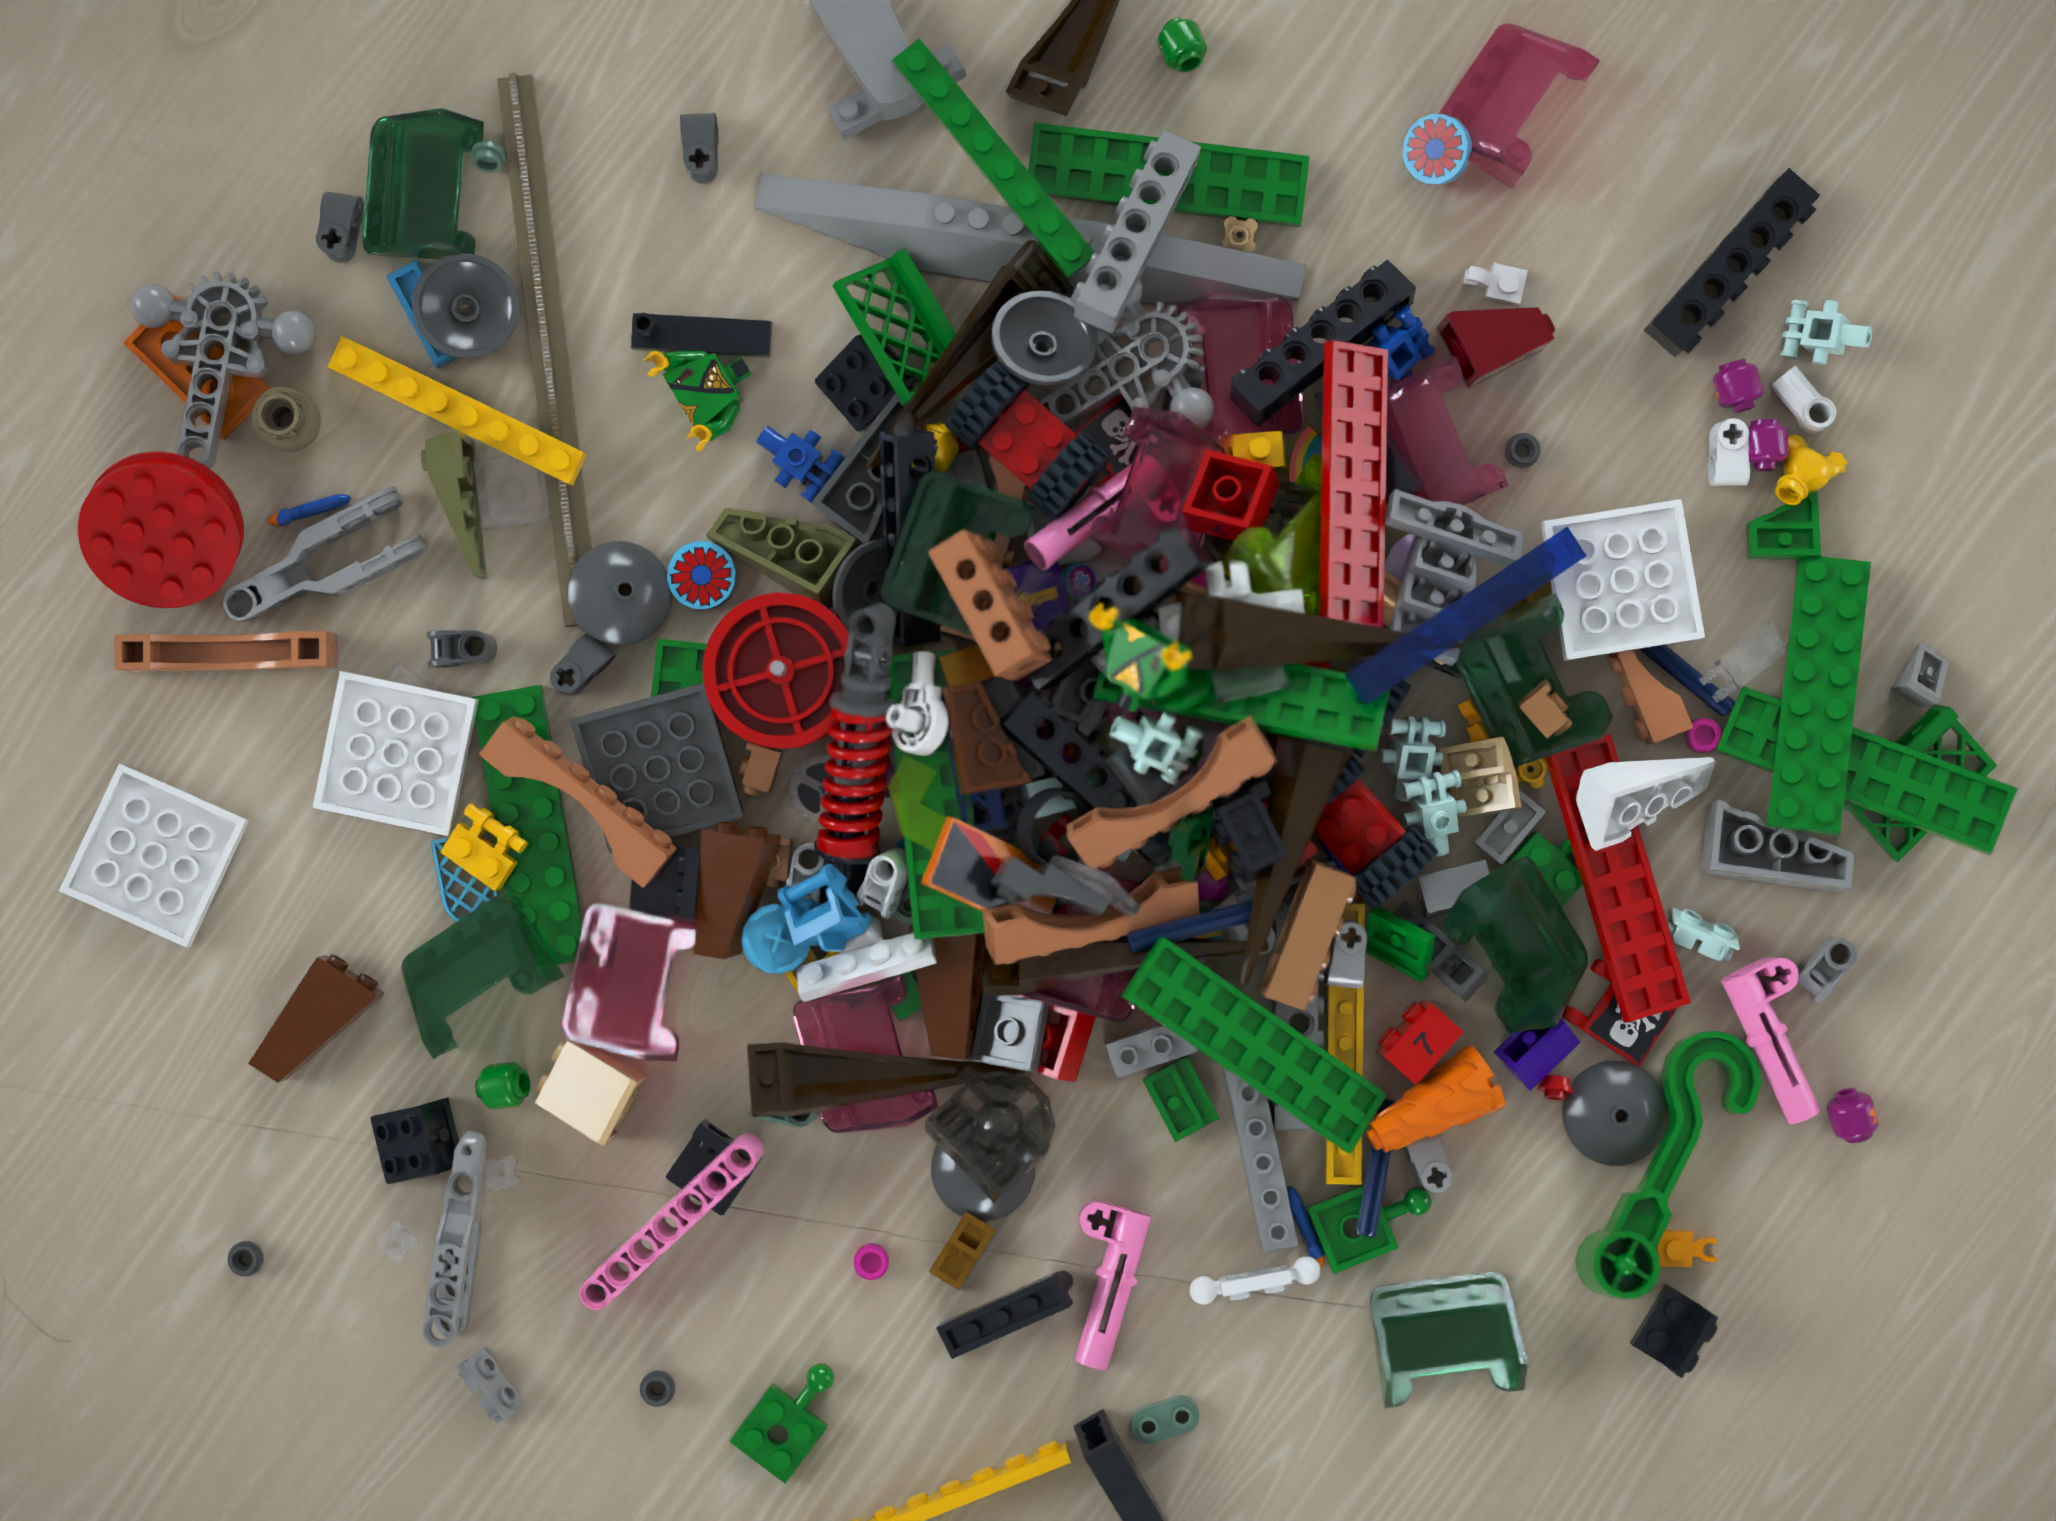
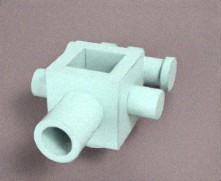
M1802 300L1791 301L1790 317L1785 319V325H1788L1789 329L1782 333V339L1785 340L1780 354L1781 357L1798 359L1797 351L1800 342V345L1809 352H1814L1812 363L1826 365L1828 354L1844 355L1846 345L1869 347L1872 339V327L1851 325V321L1842 313H1837L1839 302L1825 300L1823 311L1807 310L1806 318H1804L1809 302Z
M1163 712L1159 721L1143 715L1139 725L1119 716L1113 722L1110 730L1111 737L1128 743V748L1133 758L1137 760L1133 766L1134 770L1141 774H1146L1149 767L1152 766L1163 771L1161 777L1174 785L1177 784L1182 770H1187L1190 766L1187 759L1188 757H1195L1197 753L1195 747L1204 734L1197 728L1188 726L1186 729L1187 733L1184 739L1181 740L1176 729L1172 727L1176 718L1166 712Z
M1405 716L1403 720L1393 717L1386 726L1387 734L1391 735L1389 749H1380L1379 761L1380 763H1386V768L1396 777L1393 796L1396 800L1411 802V799H1404L1401 784L1416 782L1418 777L1424 775L1429 780L1431 779L1433 765H1442V752H1435L1436 746L1428 738L1429 735L1444 737L1446 732L1444 720L1429 721L1428 717H1419L1415 721L1413 716Z
M1457 770L1444 775L1436 772L1432 773L1429 780L1424 775L1418 777L1416 782L1401 784L1403 797L1405 800L1411 799L1412 812L1402 814L1405 827L1415 825L1438 850L1435 857L1444 856L1449 853L1448 834L1459 832L1457 814L1467 812L1464 799L1455 801L1446 790V788L1454 786L1456 788L1461 787V777Z

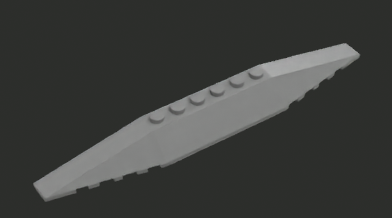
M761 173L756 209L789 222L809 227L813 231L826 236L830 235L846 241L855 247L875 252L887 259L895 252L905 248L917 269L923 272L991 283L1001 267L1011 261L1027 240H1035L1038 243L1012 209L1006 206L928 193ZM1066 217L1092 250L1100 255L1104 247L1101 244V240L1109 224ZM1128 228V230H1130L1131 232H1141V230L1137 228ZM1162 234L1140 278L1143 286L1140 303L1156 304L1158 301L1168 304L1171 302L1300 300L1306 265ZM1114 256V257H1113L1114 259H1116V260H1118V261H1126V260H1127V259H1126L1125 257H1123V256ZM1087 264L1068 279L1056 265L1074 289H1076L1079 282L1086 283L1090 275L1086 273Z

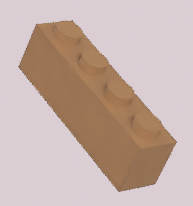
M1309 858L1258 989L1265 997L1303 1011L1307 1003H1311L1314 1000L1318 989L1316 980L1320 969L1324 970L1330 960L1331 951L1328 950L1333 937L1339 935L1343 926L1344 919L1341 917L1346 904L1352 902L1356 893V884H1354L1356 878L1351 874Z

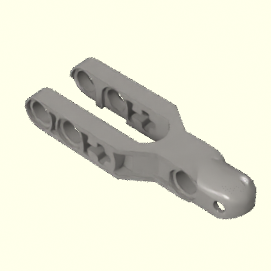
M394 486L388 487L301 531L286 559L231 587L224 596L223 606L230 618L236 621L247 622L268 611L285 606L310 592L340 597L418 557L427 550V547L420 533H418L417 536L395 546L388 545L384 547L382 553L364 562L356 561L319 581L313 580L308 574L307 560L311 553L389 514L404 504L397 488Z
M467 1131L455 1148L452 1173L446 1184L443 1212L435 1238L423 1324L425 1340L435 1347H443L449 1344L467 1328L470 1320L481 1240V1210L485 1188L484 1168L487 1153V1142L484 1135L474 1131ZM461 1175L468 1176L472 1180L473 1190L471 1193L463 1192L460 1189L458 1180ZM440 1285L439 1296L437 1298L436 1291L438 1286ZM448 1285L454 1289L455 1294L449 1291ZM434 1321L438 1331L447 1338L438 1339L433 1335L431 1326ZM443 1321L448 1323L450 1329L444 1325Z

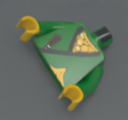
M680 350L664 354L652 351L642 360V362L652 361L656 365L655 368L647 372L650 377L657 376L662 370L666 371L662 375L693 425L686 439L698 437L701 440L695 448L696 451H702L708 441H713L731 429L740 411L739 403L743 400L734 385L752 375L742 357L724 368L715 353L709 354L706 351Z
M1100 603L1090 613L1089 618L1091 623L1101 631L1107 664L1106 676L1111 681L1122 686L1116 701L1118 706L1129 711H1136L1141 697L1153 699L1167 696L1185 683L1186 661L1192 657L1190 653L1191 648L1138 619L1118 620L1117 623L1115 619L1118 617V610L1111 607L1105 612L1103 604Z

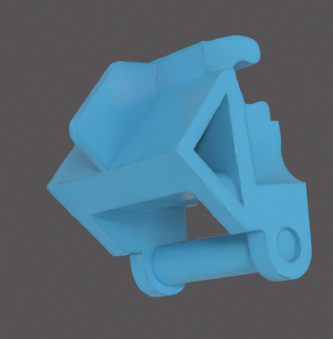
M832 864L821 867L819 873L795 886H785L778 891L779 900L786 908L785 917L794 946H817L820 944L823 951H842L846 941L864 933L871 923V915L869 913L861 915L856 909L859 903L855 899L856 896L846 886L847 878ZM825 885L828 886L826 892L829 900L821 905H818L812 898L808 900L803 898Z

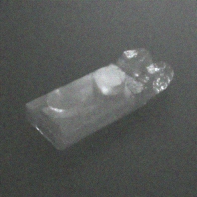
M1768 621L1714 662L1715 666L1703 674L1699 680L1705 685L1713 682L1721 673L1723 674L1728 683L1720 687L1712 695V698L1717 703L1735 690L1742 688L1785 654L1788 644L1773 624Z

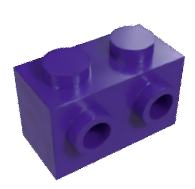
M1543 1003L1493 1053L1506 1069L1531 1091L1581 1042L1568 1025Z

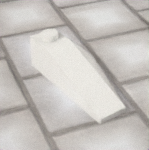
M1711 757L1610 762L1584 770L1580 779L1576 802L1591 847L1596 851L1623 842L1631 837L1630 830L1643 822L1648 826L1657 820L1656 815L1666 807L1671 806L1676 809L1705 791L1716 761Z

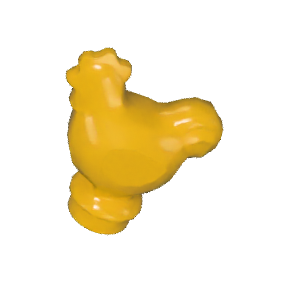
M1793 434L1788 435L1789 457L1783 463L1784 476L1779 478L1775 489L1776 496L1788 505H1798L1801 500L1807 497L1809 492L1820 490L1828 483L1830 478L1836 477L1838 473H1844L1846 471L1845 466L1847 465V460L1843 457L1842 453L1831 451L1828 456H1824L1809 448L1803 437Z

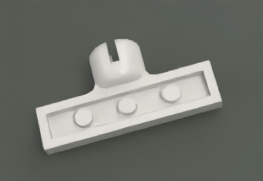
M1229 560L1231 580H1224L1222 561L1213 563L1206 569L1207 595H1217L1304 613L1302 589L1253 593L1250 589L1248 566L1244 561ZM1181 602L1159 605L1161 633L1178 641Z
M871 916V923L865 932L846 941L844 950L841 953L796 968L798 994L802 1001L806 1002L936 964L934 938L914 940L913 932L885 940L881 922L876 917Z

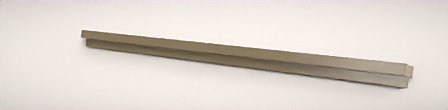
M508 73L509 77L497 78L540 431L580 450L534 78L531 74L517 76L516 73ZM582 467L573 485L546 473L565 627L579 626L569 608L567 586L575 564L586 552L592 549Z

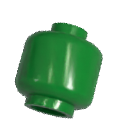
M1181 18L1171 19L1164 25L1157 38V45L1168 68L1178 70L1179 72H1190L1202 64L1207 52V45L1195 21Z
M514 1062L485 1066L475 1082L477 1097L489 1109L519 1106L523 1103L525 1097L529 1095L531 1087L527 1071Z

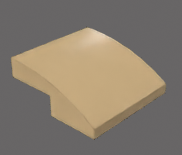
M1504 737L1439 748V752L1443 754L1441 775L1457 770L1461 777V787H1450V795L1455 801L1464 799L1467 812L1457 814L1458 819L1522 808L1514 765Z

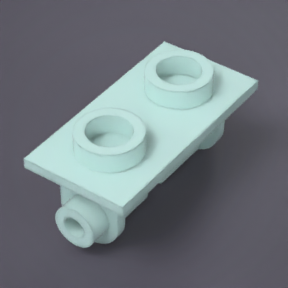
M1672 907L1673 924L1670 922L1667 924L1673 943L1691 950L1696 940H1701L1697 952L1719 962L1723 960L1730 961L1734 949H1740L1737 933L1730 926L1720 922L1713 924L1703 920L1698 913L1692 910L1684 909L1681 911Z

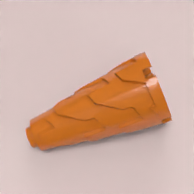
M1467 1045L1458 1050L1454 1056L1430 1071V1076L1403 1093L1404 1097L1374 1117V1120L1369 1123L1371 1130L1367 1131L1366 1135L1376 1151L1381 1148L1386 1153L1393 1149L1399 1150L1427 1136L1431 1138L1458 1124L1463 1126L1505 1107L1506 1101L1500 1085L1498 1084L1494 1087L1491 1079L1494 1077L1493 1072L1472 1045L1470 1047Z

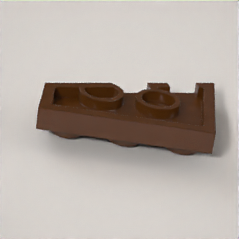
M975 682L942 688L944 703L948 713V726L960 795L1032 783L1027 771H1024L1016 756L1017 752L1012 742L1008 741L999 723L1000 719L981 683Z

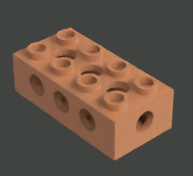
M964 529L928 551L995 676L1017 682L1052 660L1047 651L1051 649L1048 639L1041 630L1036 631L1031 622V619L1034 618L1033 612L1025 600L1022 599L1020 601L1014 591L1017 588V584L1011 573L1007 569L1003 570L997 560L1000 557V553L991 539L986 540L980 534L976 535Z

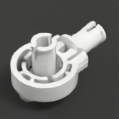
M930 652L913 653L912 681L903 690L902 702L899 705L891 706L886 716L887 724L893 728L892 736L898 748L919 756H928L935 752L936 748L941 744L948 726V713L945 704L941 701V688L934 686L936 655Z

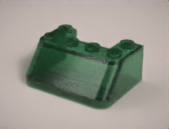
M933 471L927 473L918 484L881 588L883 600L895 609L974 637L928 551L964 529L976 535L980 534L986 540L990 538L992 531L1011 538L1020 537L1029 529L1036 509L1021 499L942 472Z
M1556 593L1508 610L1460 641L1463 646L1459 648L1458 660L1455 662L1456 667L1490 738L1504 737L1514 766L1524 765L1601 739L1613 719L1612 712L1605 698L1597 692L1584 691L1567 697L1539 638L1558 630L1564 621V610ZM1544 679L1551 686V690L1548 693L1552 695L1556 692L1568 705L1569 708L1565 713L1573 723L1561 735L1556 736L1553 733L1548 738L1542 734L1521 710L1518 703L1523 696Z
M1529 857L1511 860L1463 889L1442 924L1446 935L1456 945L1468 944L1475 935L1477 942L1480 943L1490 959L1493 968L1503 980L1505 985L1495 1003V1012L1508 1033L1557 1026L1588 965V955L1583 942L1536 864Z

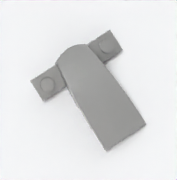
M809 0L824 25L827 35L842 56L846 67L862 88L860 91L827 107L844 140L882 120L897 119L910 114L924 103L892 63V59L909 47V44L888 0ZM950 44L932 52L955 82L967 76L962 63Z
M1394 489L1389 496L1385 525L1414 534L1415 538L1400 580L1390 629L1460 642L1461 629L1468 622L1470 592L1476 587L1477 556L1515 568L1521 560L1524 533L1485 520L1481 515L1461 504L1442 501L1435 503ZM1459 648L1412 653L1452 666L1458 660Z

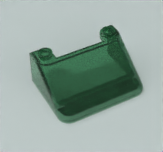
M436 108L379 118L374 123L370 134L363 227V246L367 253L376 256L441 259L448 255H458L459 253H475L476 240L474 236L469 232L457 229L463 154L471 153L472 147L475 144L483 142V121L444 108Z
M499 895L490 899L409 953L403 959L401 965L402 975L422 1042L433 1059L458 1047L445 1018L507 977L513 988L523 994H533L564 977L517 901L507 895Z
M1492 1271L1382 1285L1372 1292L1370 1296V1310L1381 1392L1385 1408L1401 1406L1409 1400L1412 1389L1410 1378L1489 1368L1491 1380L1500 1390L1507 1392L1524 1390L1528 1364L1509 1283L1503 1275Z

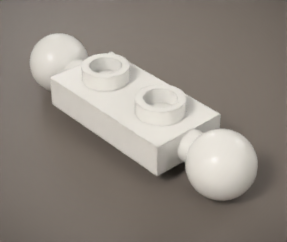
M1303 1256L1297 1259L1293 1266L1288 1267L1287 1264L1227 1275L1218 1277L1217 1281H1213L1206 1276H1200L1195 1278L1190 1284L1189 1293L1191 1298L1201 1305L1211 1303L1216 1298V1295L1220 1294L1223 1297L1229 1296L1230 1300H1241L1250 1297L1251 1291L1264 1289L1266 1294L1281 1292L1285 1290L1284 1285L1292 1284V1280H1297L1305 1285L1312 1284L1318 1280L1321 1269L1319 1263L1314 1258Z

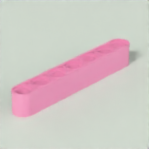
M747 1133L738 1136L589 1276L579 1292L583 1305L592 1310H600L619 1295L752 1171L763 1156L764 1147L761 1140L757 1136ZM737 1149L746 1150L750 1154L751 1160L741 1158ZM713 1172L722 1173L726 1178V1182L723 1183L716 1180ZM689 1194L699 1197L702 1205L694 1204L690 1200ZM665 1217L674 1219L678 1227L670 1226L666 1222ZM641 1239L648 1240L652 1244L653 1249H647L642 1244ZM618 1262L625 1263L628 1266L629 1271L627 1272L622 1270L619 1267ZM594 1284L602 1286L605 1293L597 1291Z

